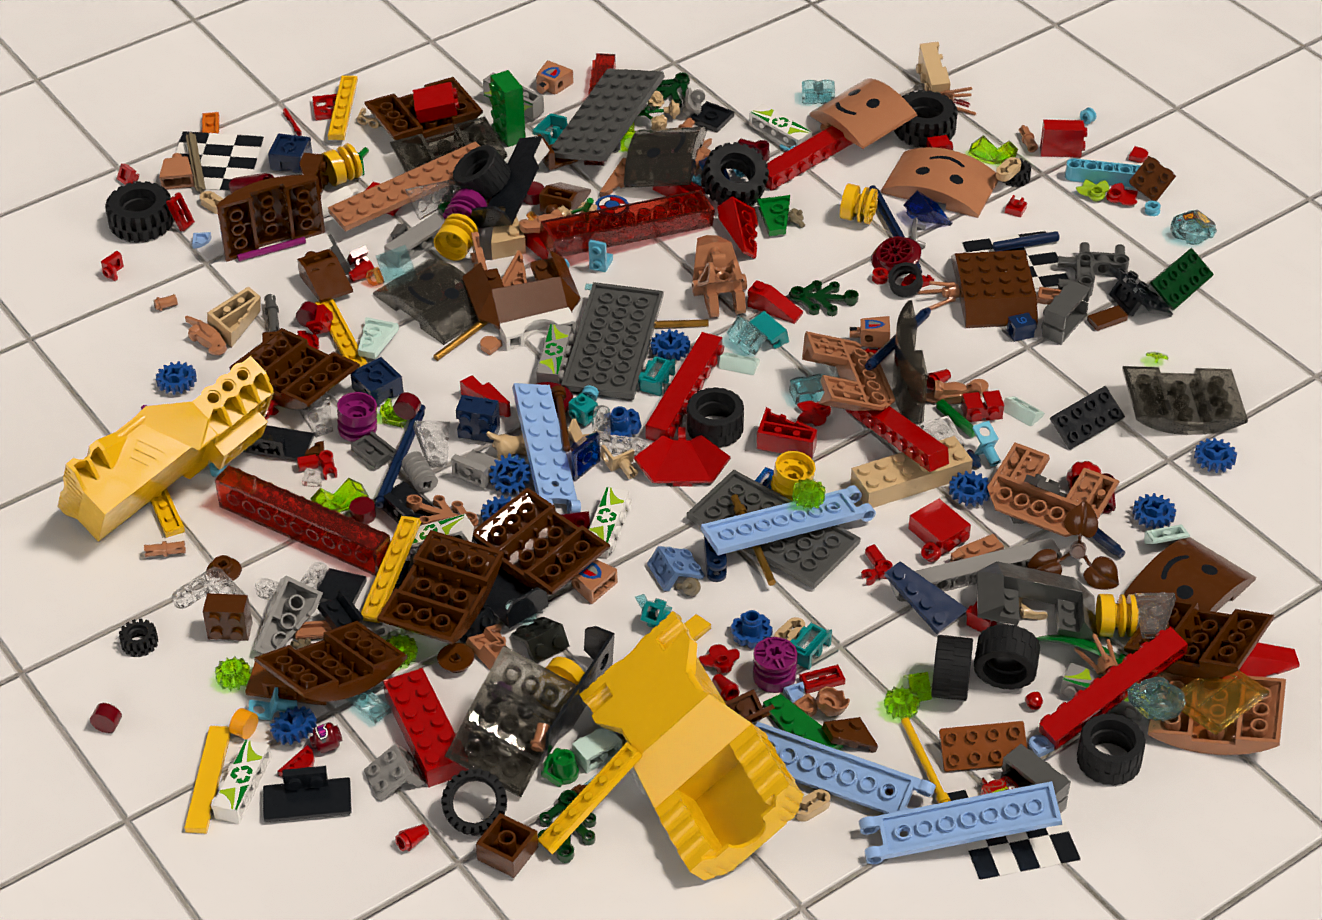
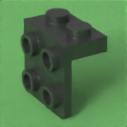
M545 617L536 618L532 624L519 626L512 633L514 639L525 643L530 660L533 663L570 646L563 624Z

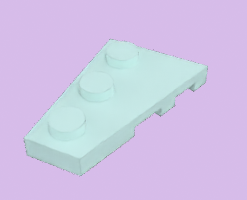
M366 317L363 335L358 348L359 356L376 359L398 332V323Z

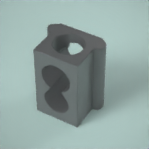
M406 223L396 225L390 234L392 240L408 231Z

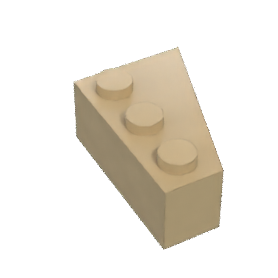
M939 42L922 43L919 46L916 72L920 75L921 83H924L925 91L931 90L932 92L940 93L941 91L944 92V90H950V79L946 66L942 67L941 63L943 55L938 53Z
M517 216L512 225L493 227L491 239L492 260L515 256L518 250L521 251V254L526 253L525 236L519 229Z
M248 286L207 312V324L217 329L225 343L232 348L260 313L261 296Z

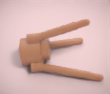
M972 87L944 90V92L941 91L940 93L941 95L948 96L954 102V98L971 96V93H954L970 91ZM957 107V111L976 115V112Z
M930 281V285L945 287L918 292V294L942 293L943 297L947 298L944 301L929 306L928 308L931 310L949 302H956V298L960 296L959 286L955 282Z
M1094 633L1092 637L1102 655L1098 658L1097 665L1077 647L1074 650L1095 669L1098 675L1103 674L1104 676L1110 667L1117 666L1118 663L1115 659L1110 639L1106 640L1109 655H1107L1097 635Z

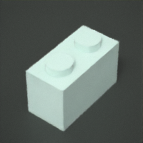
M602 727L572 743V752L574 753L575 760L586 773L609 762L622 748L621 738L614 731Z

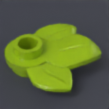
M1085 179L1083 186L1076 187V190L1079 194L1088 196L1093 201H1100L1105 198V193L1109 191V184L1104 180L1096 185Z

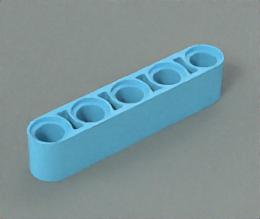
M1074 158L1069 159L1066 163L1065 178L1075 182H1084L1087 179L1094 184L1106 180L1109 185L1123 183L1124 187L1134 188L1129 184V181L1141 165Z

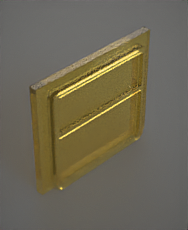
M1239 670L1231 675L1219 678H1195L1171 696L1168 702L1217 735L1267 696L1269 690Z

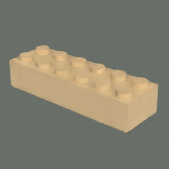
M952 436L939 440L948 447L949 464L929 472L901 452L851 468L850 485H855L860 490L863 504L869 503L875 508L949 484L953 476L957 477V473L963 475L967 471L971 474L973 460L957 438Z

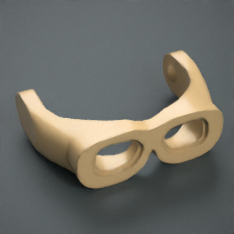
M366 108L360 110L357 117L359 124H369L372 128L382 126L376 118L364 116Z
M1019 597V613L1022 619L1044 620L1048 617L1047 612H1035L1022 604L1023 598Z

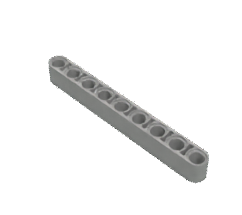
M1044 539L916 570L915 572L945 592L977 584V571L996 561L1027 567L1031 558L1040 550L1053 549L1056 551L1058 559L1062 557V553L1053 539ZM890 583L897 600L901 602L906 601Z

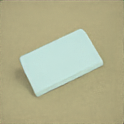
M725 352L720 356L719 368L754 375L760 359Z
M1016 396L1007 397L1003 402L1005 413L1028 426L1034 425L1045 414Z
M1180 524L1145 531L1144 542L1145 544H1157L1189 538L1190 534Z

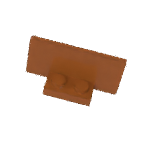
M256 662L254 663L245 690L246 695L272 698L274 688L278 687V696L281 699L327 705V702L314 701L302 697Z
M1023 721L941 728L939 730L945 772L1001 767L1003 758L1017 746L1022 744L1027 748Z

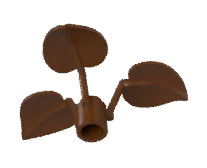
M1082 501L1067 513L1064 521L1068 533L1078 535V541L1072 543L1070 551L1058 559L1055 550H1040L1031 558L1027 568L1061 575L1062 566L1059 562H1062L1069 556H1072L1074 559L1083 558L1089 566L1084 571L1083 576L1090 586L1102 590L1115 588L1119 585L1118 569L1114 561L1106 556H1099L1091 563L1086 555L1087 547L1082 542V536L1091 538L1096 534L1098 518L1092 506L1087 501Z

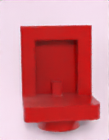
M115 251L101 261L102 273L106 278H110L113 281L118 280L117 271L124 267L122 255L118 251Z
M324 304L317 305L315 320L306 322V327L316 335L330 332L333 313Z

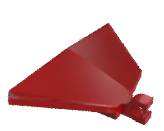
M678 427V440H672L662 435L634 456V460L652 483H673V487L692 486V483H712L731 459V456L702 435L686 440V427Z

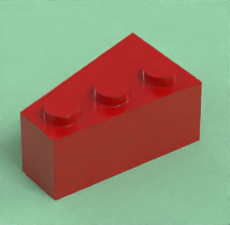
M766 407L757 431V449L776 453L798 451L805 453L813 459L817 447V429L799 421L792 422L786 419L785 415L781 414L779 416L771 412V409Z

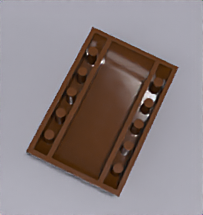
M1025 250L955 253L951 255L956 284H958L960 289L959 298L966 328L1007 326L1008 317L1028 312L1038 325L1037 295Z

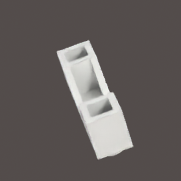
M569 307L501 323L500 336L506 350L509 351L525 347L526 340L534 334L547 333L550 324L571 326L572 333L576 334V320Z

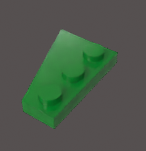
M791 195L757 199V206L769 236L786 234Z

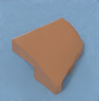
M500 624L486 627L483 634L468 637L465 643L489 670L500 666L510 656V650L506 646V638L502 637L500 633L502 629Z

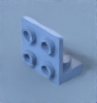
M658 546L647 562L648 567L665 591L671 590L679 576L698 579L705 577L700 565L697 564L692 553L687 549Z

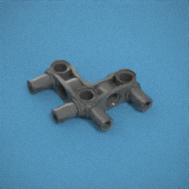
M1082 242L1079 245L1078 255L1074 257L1058 256V267L1073 268L1075 270V280L1073 281L1090 287L1091 297L1095 275L1115 277L1109 269L1111 267L1116 269L1122 268L1128 271L1130 259L1125 255V246L1122 244L1115 246V253L1090 252V244ZM1059 279L1058 289L1062 290L1064 286L1069 284L1071 279Z

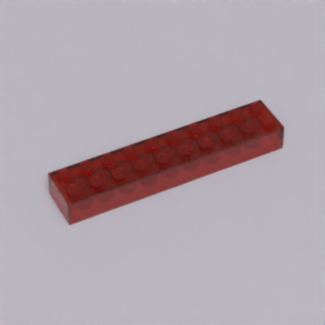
M695 190L544 220L540 223V239L548 252L551 250L564 257L588 252L590 240L606 243V248L711 227L713 226L715 209L701 190Z
M230 465L214 479L219 507L374 576L377 575L390 544V535Z

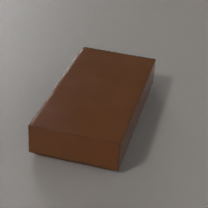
M1119 305L1088 315L1087 321L1096 331L1128 320V315Z

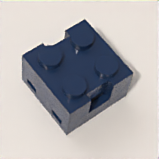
M278 133L268 152L270 170L284 171L288 169L294 173H301L299 163L303 153H312L311 138Z
M382 357L357 368L350 374L352 389L355 392L366 393L376 400L377 406L383 403L382 400L394 398L404 392L402 376Z
M462 395L456 408V419H459L460 422L457 428L458 438L493 443L494 440L490 439L486 433L488 431L497 435L499 433V401Z

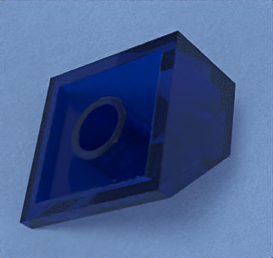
M918 190L904 204V207L907 209L906 214L912 219L918 217V220L921 222L948 226L953 224L938 203Z
M600 433L589 434L572 444L570 459L573 481L576 482L600 462Z

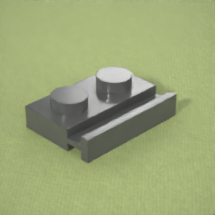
M373 431L370 432L369 436L365 435L351 444V450L375 469L389 461L390 457L395 456L397 451Z

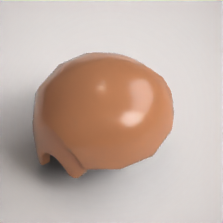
M827 686L820 689L816 697V704L819 710L827 716L836 717L842 714L850 702L849 698L846 699L844 697L843 690H836L833 687Z

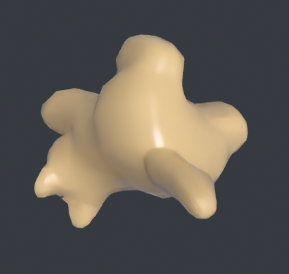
M489 431L486 433L490 439L494 440L492 447L497 450V458L501 460V455L508 458V453L511 456L513 454L527 456L522 433L518 436L497 435Z

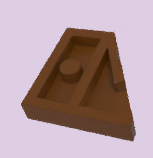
M860 717L825 721L822 725V729L831 743L846 745L856 749L860 745L869 747V752L877 751L878 745Z

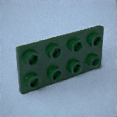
M1190 248L1157 275L1150 284L1172 310H1175L1214 274L1198 254Z

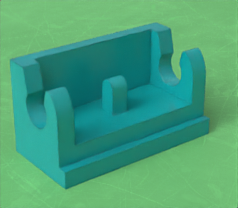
M765 311L749 321V325L753 326L752 330L754 332L759 331L772 344L777 342L773 345V348L777 349L789 342L787 329Z

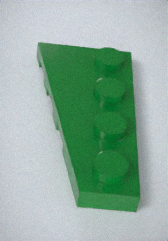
M782 694L763 701V708L774 705L775 708L770 710L771 715L769 716L780 730L837 750L843 748V745L831 743L824 733L822 725Z

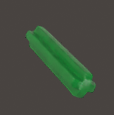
M941 399L936 403V408L970 438L976 436L972 429L973 425L945 400Z

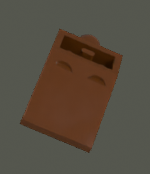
M303 153L299 163L301 175L318 176L320 194L322 195L325 185H328L329 176L326 175L327 162L324 161V154Z
M562 182L546 185L539 194L540 212L551 214L553 210L563 205L568 210L578 209L591 193V189Z
M330 248L317 253L308 251L304 257L297 259L301 279L320 303L353 293V288L338 258Z

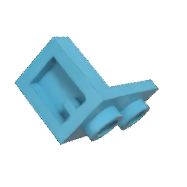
M590 240L589 269L606 272L613 261V254L607 253L606 243Z

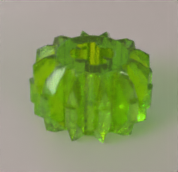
M806 478L805 481L799 479L798 483H795L793 487L792 498L796 502V506H803V509L807 507L812 510L813 507L819 508L823 504L826 490L822 486V482H815V479L809 480Z
M399 633L397 637L391 635L390 640H386L407 655V659L402 665L409 666L410 662H415L418 647L414 638H410L408 634L401 636Z
M234 656L233 659H229L226 657L225 661H219V666L215 667L216 682L222 689L228 688L231 692L233 688L240 690V686H247V681H249L251 675L250 666L243 658L237 659Z
M902 685L898 689L894 686L892 691H887L884 706L887 714L892 715L893 719L899 717L902 720L908 717L910 720L912 715L917 714L920 700L917 692L912 691L911 687L905 689Z

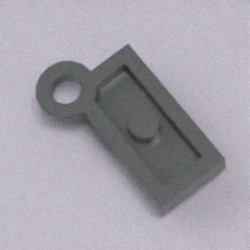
M330 234L328 237L333 245L330 248L338 258L345 274L348 275L351 269L333 236Z
M1027 474L1024 482L1065 498L1067 497V494L1060 492V483L1051 479L1046 482L1047 478L1036 474L1035 477Z

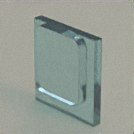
M406 245L376 255L385 283L415 272Z

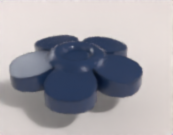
M968 449L967 453L973 460L972 467L975 466L979 469L981 467L980 457L974 451Z

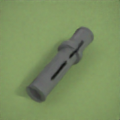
M267 294L264 297L266 305L264 311L267 315L269 332H274L280 329L278 319L279 308L276 305L275 295Z

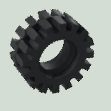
M1020 158V171L1009 181H1005L1006 185L1011 184V187H1014V185L1020 187V184L1022 186L1025 183L1028 184L1031 177V164Z
M134 619L131 624L128 621L126 627L122 626V631H119L122 650L127 655L131 653L132 657H135L136 654H138V657H142V653L148 655L149 650L153 652L154 647L157 648L158 646L156 627L147 619L145 622H143V619H139V622H136ZM137 636H145L140 640H132Z

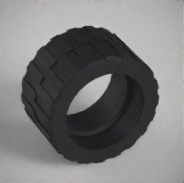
M482 145L470 150L458 161L453 171V179L461 189L474 190L485 200H488L507 184L511 170L494 147Z
M714 387L705 388L692 395L687 405V431L692 439L702 435L718 448L729 446L740 439L744 430V405L738 394L725 388ZM708 416H722V417H725V418H723V419H708V418H705V417H708Z
M997 624L987 627L978 637L974 671L983 682L1000 689L1013 690L1028 686L1035 680L1040 654L1039 640L1032 632L1017 625Z
M947 635L937 636L932 697L960 701L967 700L973 649L972 638Z
M1109 713L1092 717L1081 729L1077 751L1079 768L1088 778L1104 785L1125 784L1133 780L1140 772L1146 744L1144 732L1133 720L1122 715ZM1110 743L1120 746L1127 753L1123 755H1109L1098 750L1095 745Z

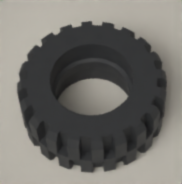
M931 90L913 91L908 95L902 96L914 109L917 116L894 130V133L901 141H905L906 144H911L917 148L927 147L928 137L947 135L949 140L952 139L956 132L958 112L955 103L948 96L941 95L939 92H932Z
M730 142L724 143L723 146L719 145L709 153L701 173V184L705 187V193L710 195L709 198L713 202L716 201L718 205H721L733 196L751 206V204L757 203V199L761 198L768 182L769 169L767 168V162L763 161L764 157L760 153L758 154L756 149L753 147L752 149L749 148L747 144L740 145L739 142H733V144H730ZM724 169H736L742 172L749 181L744 183L732 182L721 171Z
M136 181V183L132 184L130 182L125 186L118 187L117 190H114L109 195L105 204L111 232L120 239L128 242L134 241L135 243H140V241L148 242L150 239L155 240L160 235L163 236L174 223V218L166 204L167 200H171L170 193L159 184H152L149 181Z

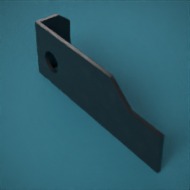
M542 136L519 138L508 162L511 174L507 184L491 198L487 207L472 209L471 218L479 228L513 224L539 169L534 155L543 138Z
M500 567L484 605L490 607L492 613L508 628H511L547 608V592L538 587L532 590ZM511 602V604H510V606H509V608H508V610H507V609H506V606Z
M598 626L585 629L584 651L593 659V662L547 731L545 742L546 756L550 754L561 735L572 730L587 706L583 702L580 693L613 665L615 633Z

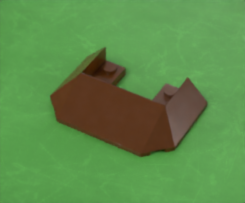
M549 250L548 259L532 261L530 264L536 281L506 287L503 285L497 268L484 270L480 262L462 277L477 319L484 323L487 321L493 324L494 328L500 330L501 323L567 307L572 312L581 298L565 259Z

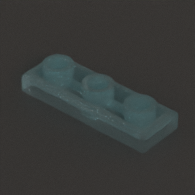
M370 690L346 699L375 724L391 713V707Z

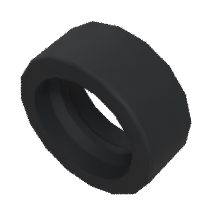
M899 263L889 272L888 281L890 289L899 297L913 296L922 288L923 278L921 270L913 263ZM903 274H913L916 276L914 282L909 285L900 286L895 283L896 279Z

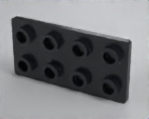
M1111 267L1109 269L1118 281L1108 295L1129 316H1134L1141 305L1152 313L1169 317L1173 315L1169 310L1170 307L1158 299L1159 295L1148 288L1149 285L1138 278L1139 275L1132 270L1128 272L1122 268L1116 269Z
M1103 386L1051 416L1050 420L1068 449L1071 450L1125 418V415L1108 388Z
M266 425L263 436L243 452L297 461L298 457L305 456L306 450L314 439V433Z
M405 481L394 486L391 492L383 496L384 506L381 509L397 523H399L401 516L420 518L421 516L434 515L422 510L413 512L411 508L406 507V500L409 495H418L422 498L423 504L433 505Z
M326 766L282 770L284 784L263 786L264 822L352 813L350 778L328 779Z

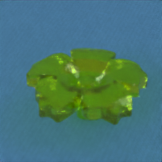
M1146 353V356H1152L1153 358H1155V363H1158V360L1160 358L1166 360L1169 359V357L1163 353Z

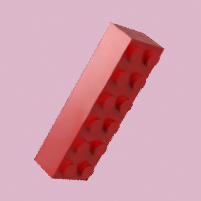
M420 668L383 680L385 698L428 788L451 780L455 774L458 775L462 770L467 771V756L424 669Z

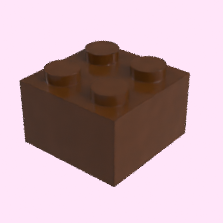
M207 593L202 612L208 639L248 641L253 623L248 595Z
M500 813L476 843L477 860L515 878L539 847L538 831Z

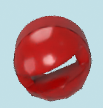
M1031 692L1025 697V702L1030 709L1038 710L1043 704V698L1040 692Z

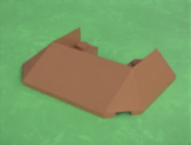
M808 331L805 332L802 360L835 366L840 377L822 376L820 382L824 394L819 404L851 411H882L893 404L896 399L881 364H878L872 370L865 368L867 360L874 353L870 352L868 354L861 349L862 345L856 341Z
M1014 442L987 486L995 511L1064 537L1071 536L1064 525L1065 517L1071 509L1082 501H1087L1092 506L1099 519L1118 487L1119 480L1083 468L1067 497H1062L1024 482L1027 474L1033 477L1036 474L1041 475L1050 457L1046 453Z

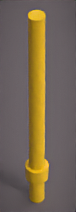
M903 718L901 720L902 725L929 781L936 785L934 792L937 803L951 801L948 794L944 792L909 718Z

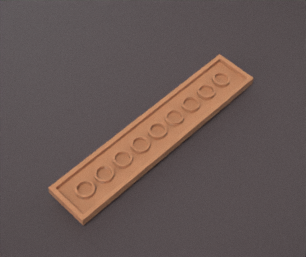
M476 141L329 206L328 212L345 232L454 183L453 171L458 161L470 150L480 145Z

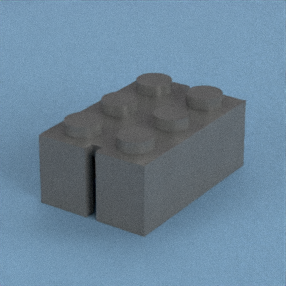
M1071 280L1067 286L1062 288L1061 293L1058 296L1056 295L1052 303L1047 305L1043 311V315H1045L1041 325L1043 338L1062 345L1087 316L1090 287Z
M1022 744L1003 758L1001 778L1005 776L1010 777L1019 787L1052 781L1060 813L1066 809L1071 781L1065 775L1060 774L1048 762L1043 761L1032 750L1027 749Z

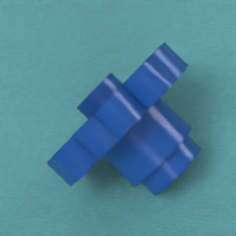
M622 406L615 407L611 414L606 415L603 421L605 434L611 440L617 438L619 441L630 440L633 434H638L642 427L639 413L634 409L626 410Z
M749 610L746 613H742L740 618L733 620L731 633L733 634V640L740 646L748 645L749 648H755L760 641L772 636L773 628L770 626V619L765 615L759 614L755 610Z

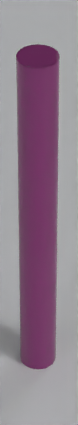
M301 237L238 254L237 258L238 261H243L306 243V239Z

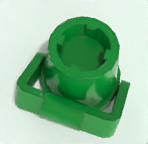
M556 748L545 759L544 767L541 771V775L558 787H561L562 784L567 785L575 782L579 776V768L576 764L574 753L568 749Z

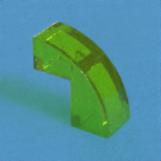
M983 135L971 144L968 154L984 163L1001 164L1008 158H1016L1018 148L1010 141L996 148Z
M348 478L334 494L319 488L310 499L318 512L331 514L334 510L339 513L350 510L349 505L352 500L358 497H369L361 483Z

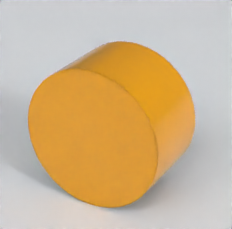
M239 708L231 718L229 725L230 733L243 739H249L257 728L258 715L244 708Z

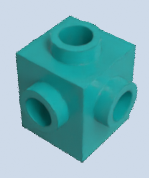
M581 393L569 401V416L586 426L598 417V403Z
M655 598V601L646 600L642 608L640 620L647 622V626L654 628L671 613L672 607L666 605L667 601Z

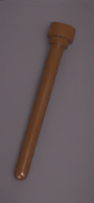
M557 385L551 389L557 406L563 450L569 452L571 447L563 402L566 398V391L563 386Z

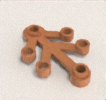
M409 495L407 497L406 507L411 508L413 512L422 510L434 514L432 516H421L420 526L466 514L474 528L478 526L477 515L473 512H467L461 501H453L450 509L445 502V497L442 495H435L433 497V505L435 507L423 504L422 498L418 495Z

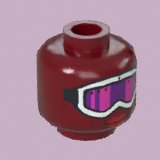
M331 722L314 727L312 731L313 736L309 737L313 749L317 748L320 753H326L339 748L340 742L343 741L338 725L334 726Z

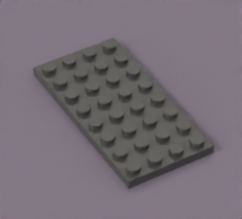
M607 69L551 148L555 152V158L606 162L665 78L664 72Z
M593 282L561 386L566 387L570 391L582 393L583 388L590 385L598 389L599 395L634 400L639 384V375L643 370L663 300V291Z
M733 470L687 512V519L701 526V524L736 516L734 505L731 501V496L734 494L738 495L747 513L793 501ZM835 525L764 543L760 547L768 564L815 589L860 544V537ZM752 547L743 549L756 557Z

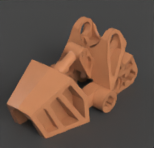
M705 235L697 238L692 280L693 295H704L709 318L719 317L718 295L726 292L732 293L733 307L736 315L746 313L745 293L743 290H747L746 275L742 274L732 242L718 235Z

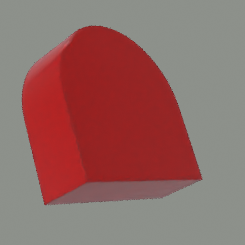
M1134 146L1129 155V160L1143 163L1149 153L1144 148Z

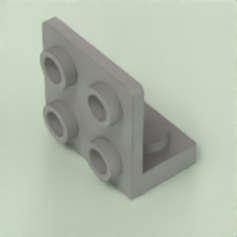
M474 449L466 457L455 454L451 458L452 475L486 488L492 479L489 477V473L493 472L490 466H496L494 462L496 458Z
M396 743L364 769L380 801L387 798L405 782L408 784L412 783L418 788L426 783L411 753Z

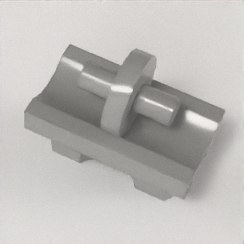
M689 87L686 90V97L683 99L685 107L682 109V113L688 117L693 113L699 115L701 112V102L705 99V93L700 89L692 91Z

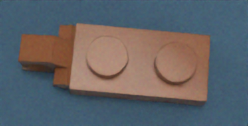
M991 534L956 549V551L951 553L950 562L1003 550L1004 545L994 534Z

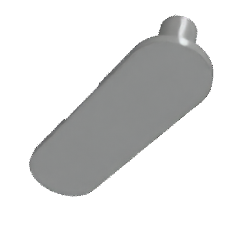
M915 217L912 223L911 239L915 240L924 249L926 243L917 240V227L925 229L926 223L919 222L918 217Z

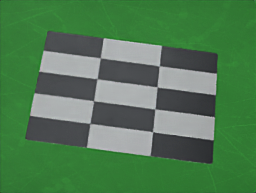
M183 131L176 153H180L182 157H188L190 163L186 135L189 132ZM192 132V134L196 135L206 189L230 191L229 183L234 177L253 174L264 136Z
M1046 231L965 241L962 243L967 253L994 252L993 242L1046 233ZM1052 243L1005 250L1026 251L1035 289L1058 286L1059 279L1069 280L1064 268L1058 267V256Z
M981 787L947 794L951 801L980 796ZM1060 813L1062 825L965 843L979 879L982 880L1081 860L1062 814Z

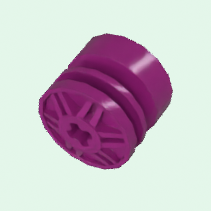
M460 189L454 194L451 202L445 209L443 218L446 219L451 214H462L472 219V209L487 207V203L478 192L471 189Z
M361 392L348 393L342 396L337 403V429L339 435L347 441L355 442L365 435L369 436L371 431L376 434V400L372 396Z
M770 637L760 641L755 646L753 652L754 683L765 692L781 693L784 687L795 684L797 674L796 647L790 641L780 637Z

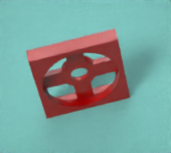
M337 94L312 96L315 120L331 119L335 105L333 101H336ZM326 102L324 106H317L318 103Z

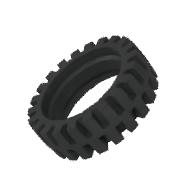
M470 768L467 771H460L458 775L455 774L452 777L451 781L447 782L446 788L442 793V809L447 821L457 831L466 835H483L500 813L505 815L507 811V795L504 786L495 775L487 770ZM479 781L486 783L495 793L496 804L494 811L482 822H466L458 817L454 811L453 800L455 793L467 782Z

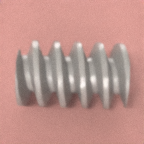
M414 451L403 458L402 468L417 491L428 492L437 486L438 478L421 452Z

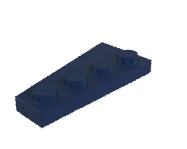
M901 561L885 572L884 576L937 635L966 614L968 608Z

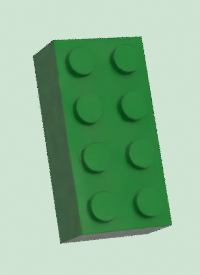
M506 70L490 75L491 82L489 83V88L491 90L490 102L492 104L493 132L498 134L501 142L510 147L517 145L519 138H526L523 87L511 72Z

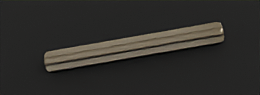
M189 132L186 135L195 190L202 193L206 190L196 135Z

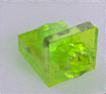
M387 398L386 402L381 405L380 415H382V423L404 428L408 420L396 415L393 410L392 400Z

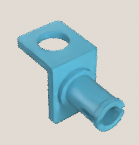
M986 421L974 425L972 429L980 442L975 454H984L990 467L1001 463V459L994 447L999 438L991 423ZM981 428H987L990 432V435L983 436L980 434L979 430Z
M275 687L270 702L249 700L248 710L256 713L258 719L272 721L276 711L285 712L287 708L293 710L297 706V700L279 698L278 687ZM255 706H261L262 708H264L265 712L262 714H258L253 710V708Z

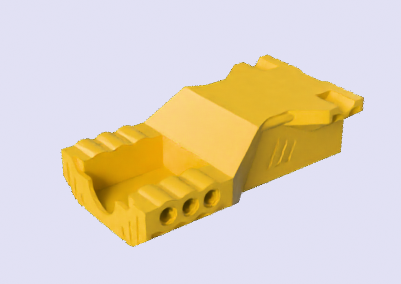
M250 356L244 362L235 364L228 374L219 376L214 385L205 387L201 395L191 402L145 406L132 420L116 432L104 436L89 445L87 456L84 459L72 458L66 463L63 475L64 488L60 492L57 507L65 515L77 519L99 542L181 476L191 479L211 462L219 470L263 436L268 423L264 417L274 394L267 373Z
M672 611L649 634L647 633L626 657L609 667L603 675H600L595 682L581 692L580 696L593 712L591 716L596 724L602 728L623 734L627 743L640 752L642 758L633 767L660 818L661 824L667 830L670 840L677 848V852L686 864L689 872L705 881L718 875L727 874L731 870L733 871L738 864L746 860L784 827L789 820H792L798 813L804 794L798 788L794 777L787 770L785 763L778 756L775 747L768 740L767 734L726 705L697 658V642L691 638L688 628L681 621L680 615Z

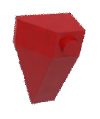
M732 196L717 207L719 220L742 253L755 259L757 257L755 238L758 235L755 231V228L758 226L755 209Z
M1258 642L1239 671L1231 675L1219 677V679L1242 681L1243 676L1266 677L1273 673L1281 674L1298 668L1300 663L1295 649Z

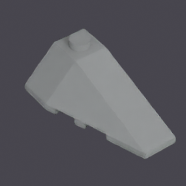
M289 576L281 578L272 597L253 650L265 654L282 648L315 612L323 592Z

